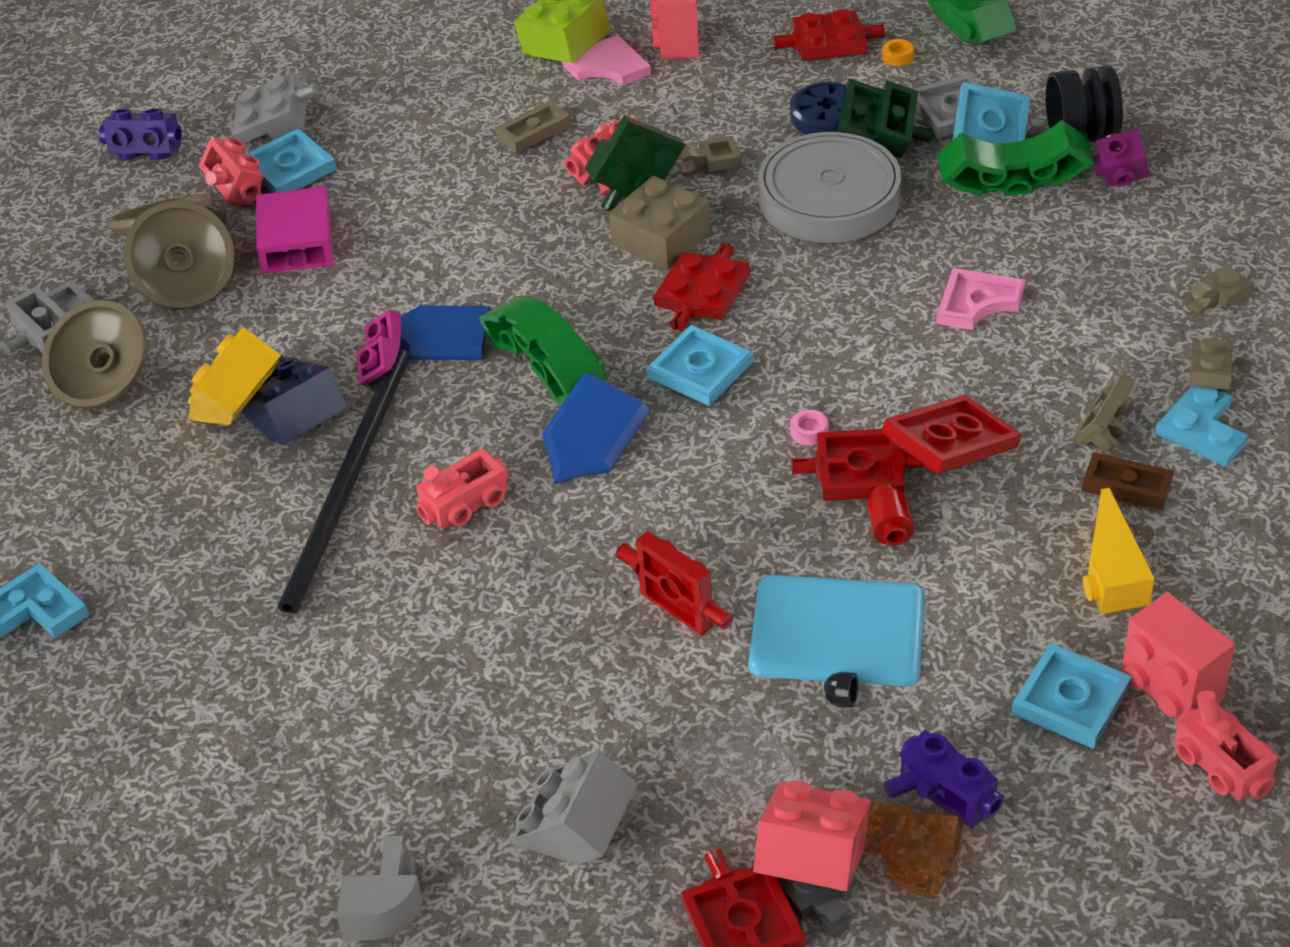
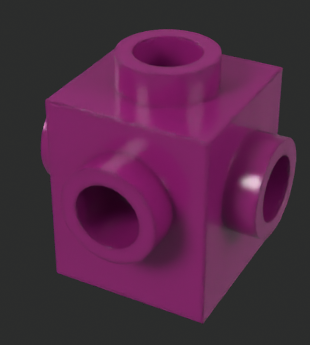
M1138 129L1121 134H1111L1106 138L1096 140L1098 155L1092 156L1097 177L1104 175L1107 187L1126 186L1133 181L1150 177Z

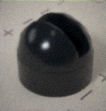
M838 672L830 675L824 683V691L828 701L839 707H854L859 689L857 674L854 672Z

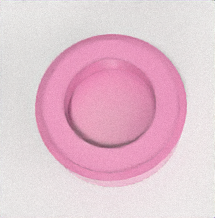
M816 410L800 411L790 420L791 437L803 445H816L817 432H829V419L825 414Z

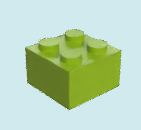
M538 0L535 4L528 6L525 12L514 20L523 53L533 57L574 63L611 31L603 0Z

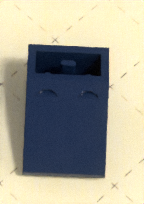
M280 354L281 357L277 368L241 412L268 439L285 445L347 409L348 406L330 367Z

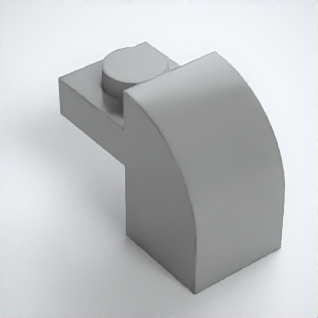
M384 836L380 875L342 876L336 917L343 941L379 940L391 937L408 927L418 915L423 898L418 876L415 875L414 854H407L403 836Z

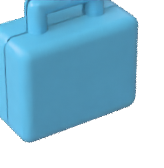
M784 575L765 576L758 583L748 669L753 675L758 677L826 681L833 673L854 672L858 676V683L912 686L919 681L921 674L925 592L922 587L914 583Z

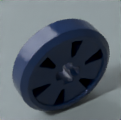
M819 82L798 90L790 101V120L793 126L806 135L819 132H837L846 85L837 82Z

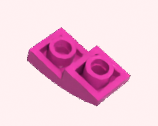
M389 309L364 326L366 346L356 352L359 384L362 386L368 385L388 372L395 363L401 338L400 314Z

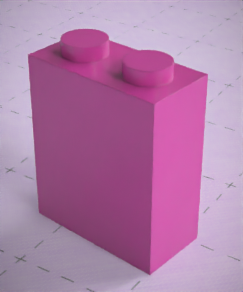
M326 186L256 195V243L263 274L334 265L332 217Z

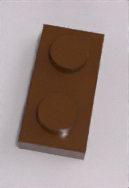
M1093 452L1083 479L1082 491L1100 495L1101 489L1110 488L1115 499L1163 510L1172 485L1174 471Z

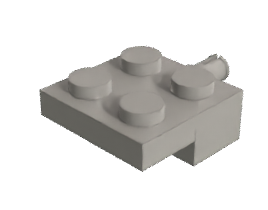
M292 72L285 76H277L270 80L269 83L258 88L245 90L237 98L232 137L247 143L265 134H268L272 140H275L298 128L304 131L307 100L320 95L319 87L315 82L304 86L296 73Z
M70 280L46 294L38 286H35L5 302L11 322L20 332L1 341L4 349L8 354H12V352L29 344L38 348L43 353L47 337L59 319L74 307L93 301V299L74 281Z

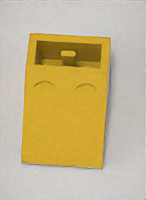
M244 327L240 329L236 336L229 333L216 349L218 355L213 364L210 366L205 362L192 378L194 385L189 391L192 395L187 402L190 404L189 419L197 422L231 425L277 368L281 355Z

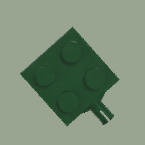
M849 78L844 89L837 132L855 134L871 139L885 147L894 157L902 158L911 143L912 137L929 142L932 137L933 128L914 123L918 98L917 90L887 80L882 89Z
M624 115L610 140L601 139L585 166L593 181L610 188L601 207L608 212L613 210L623 196L628 197L653 175L665 180L686 146L682 139Z

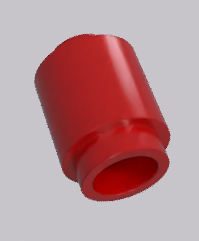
M883 484L874 488L869 494L867 501V510L874 538L879 543L888 545H899L912 536L915 529L906 495L897 486L892 484Z

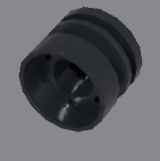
M1111 65L1099 67L1098 70L1094 67L1085 69L1082 80L1076 70L1052 72L1048 75L1045 89V107L1049 129L1063 120L1084 135L1087 131L1092 141L1102 139L1103 135L1106 138L1111 134H1120L1123 123L1122 91L1117 73Z

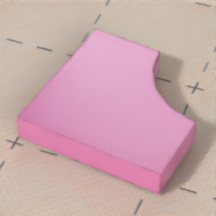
M618 34L597 42L574 63L562 62V65L577 80L603 77L625 85L651 75L650 65Z
M953 268L936 315V324L973 330L977 323L989 314L1002 311L1018 312L1026 280Z

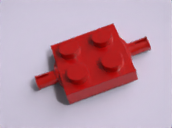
M840 9L826 14L805 13L799 17H792V34L774 35L773 43L775 50L794 47L800 53L802 61L867 54L866 39L885 38L884 24L864 26L860 23L856 10Z
M721 243L713 256L682 252L653 295L654 306L669 309L676 313L670 321V327L673 330L677 331L679 329L682 332L690 318L709 317L722 320L751 274L748 262L729 259L734 253V249L729 243L726 246L725 243Z
M882 429L817 432V451L815 457L791 458L792 475L816 473L817 478L821 482L823 501L869 499L871 491L883 484L895 485L904 493L903 476L905 468H923L925 466L923 462L909 452H904V450L898 448L894 441L881 433Z
M648 530L636 539L637 551L627 543H622L615 553L617 555L616 558L632 567L633 571L636 572L640 582L641 595L701 636L707 633L714 626V623L722 630L727 629L731 625L734 615L717 605L715 600L712 599L711 572L703 563L697 560L693 561L678 551L671 542L661 540Z
M720 848L714 849L715 857L712 850H709L704 855V860L707 862L713 876L699 886L681 891L682 905L701 947H806V937L777 877L753 872L754 867L731 870Z

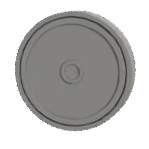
M819 132L799 136L779 145L763 160L758 175L760 209L773 227L796 239L830 244L858 240L876 233L896 215L901 195L900 166L895 157L885 147L859 135L842 132Z

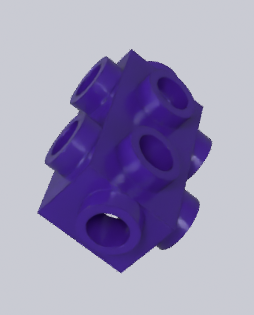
M160 108L147 109L142 113H132L131 109H117L112 111L111 115L102 121L103 124L99 128L100 142L104 145L107 144L108 154L118 153L121 160L137 158L139 153H149L152 160L165 159L170 157V153L181 146L182 129L177 123L176 113H163V110ZM153 134L156 139H149V136Z
M924 730L918 736H911L904 743L900 751L901 775L884 781V789L890 799L915 790L919 796L930 799L971 829L984 817H993L1004 801V795L997 791L998 779L993 776L991 771L981 761L975 758H966L944 736L937 733H929L927 730Z

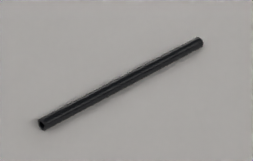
M399 349L392 368L381 376L278 603V608L282 612L296 614L299 610L409 363L410 355L403 349Z

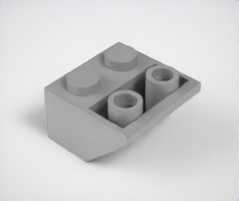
M600 750L581 758L577 756L568 763L556 768L549 767L537 778L534 784L536 791L530 803L517 816L516 825L518 826L510 843L514 846L577 865L603 857L638 783Z

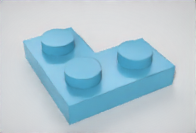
M1191 386L1156 424L1155 434L1224 467H1227L1244 448L1248 438L1247 434L1217 421L1230 407L1232 396L1216 388Z
M40 563L0 588V638L30 618H33L56 639L90 616L86 605Z

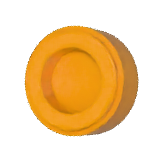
M893 39L882 46V59L889 65L904 66L910 64L915 58V47L907 40Z

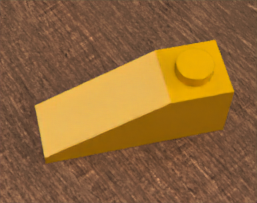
M1110 488L1101 489L1088 575L1083 577L1085 595L1089 601L1095 600L1101 614L1149 605L1151 603L1154 576Z

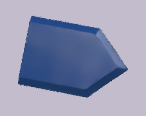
M420 305L400 317L401 338L399 349L407 351L410 355V360H482L487 333L478 317L492 310L491 306Z
M583 374L542 433L555 484L571 481V478L589 474L598 475L610 472L650 413V409L642 401L591 374Z

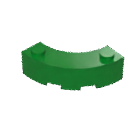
M927 0L936 16L959 39L965 42L981 43L1017 31L1008 0Z
M1063 120L1037 136L1011 143L984 142L961 132L937 154L944 183L961 191L982 196L983 192L1003 191L1004 196L1032 194V189L1043 187L1053 182L1055 187L1079 175L1094 163L1087 137Z
M517 296L478 317L496 349H505L515 355L523 352L531 358V369L539 377L558 405L563 404L583 374H591L602 381L608 380L604 373L605 366L601 357L596 352L590 351L581 337L564 318L550 306L536 298Z

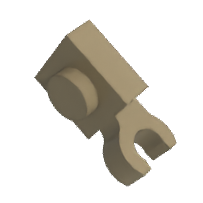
M733 136L699 141V148L687 147L680 154L682 162L690 161L687 164L679 165L682 176L696 174L703 167H706L709 173L742 167V154Z
M1225 265L1202 277L1200 282L1191 288V292L1198 297L1189 302L1187 307L1197 314L1217 303L1226 309L1253 292L1254 283L1230 266Z

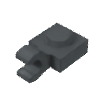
M777 877L792 910L801 921L815 915L833 938L849 929V925L843 919V917L848 915V910L839 900L841 898L840 890Z

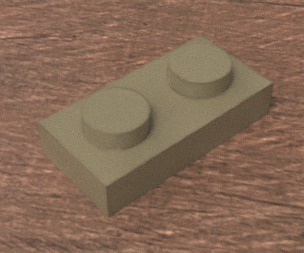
M550 100L496 127L497 139L517 154L571 127V119L567 112Z
M1204 338L1202 341L1193 340L1189 385L1230 390L1232 344H1227L1217 338Z

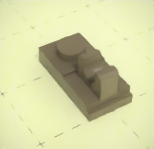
M1123 372L1104 387L1098 394L1072 441L1077 445H1086L1091 441L1104 452H1110L1117 447L1119 442L1113 437L1119 438L1126 432L1127 427L1116 417L1122 414L1130 404L1131 399L1127 396L1135 381Z

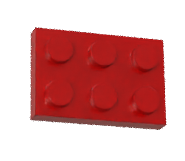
M966 395L886 418L881 433L894 441L898 448L909 452L923 462L927 469L938 474L1017 448L1022 433Z

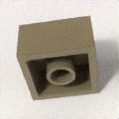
M653 175L609 212L611 244L669 270L682 252H689L711 232L710 200Z

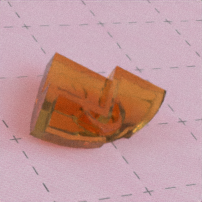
M871 801L866 842L870 853L878 857L874 842L875 838L883 859L890 872L885 870V875L891 881L912 894L936 899L953 865L964 823L959 816L914 812L909 804Z

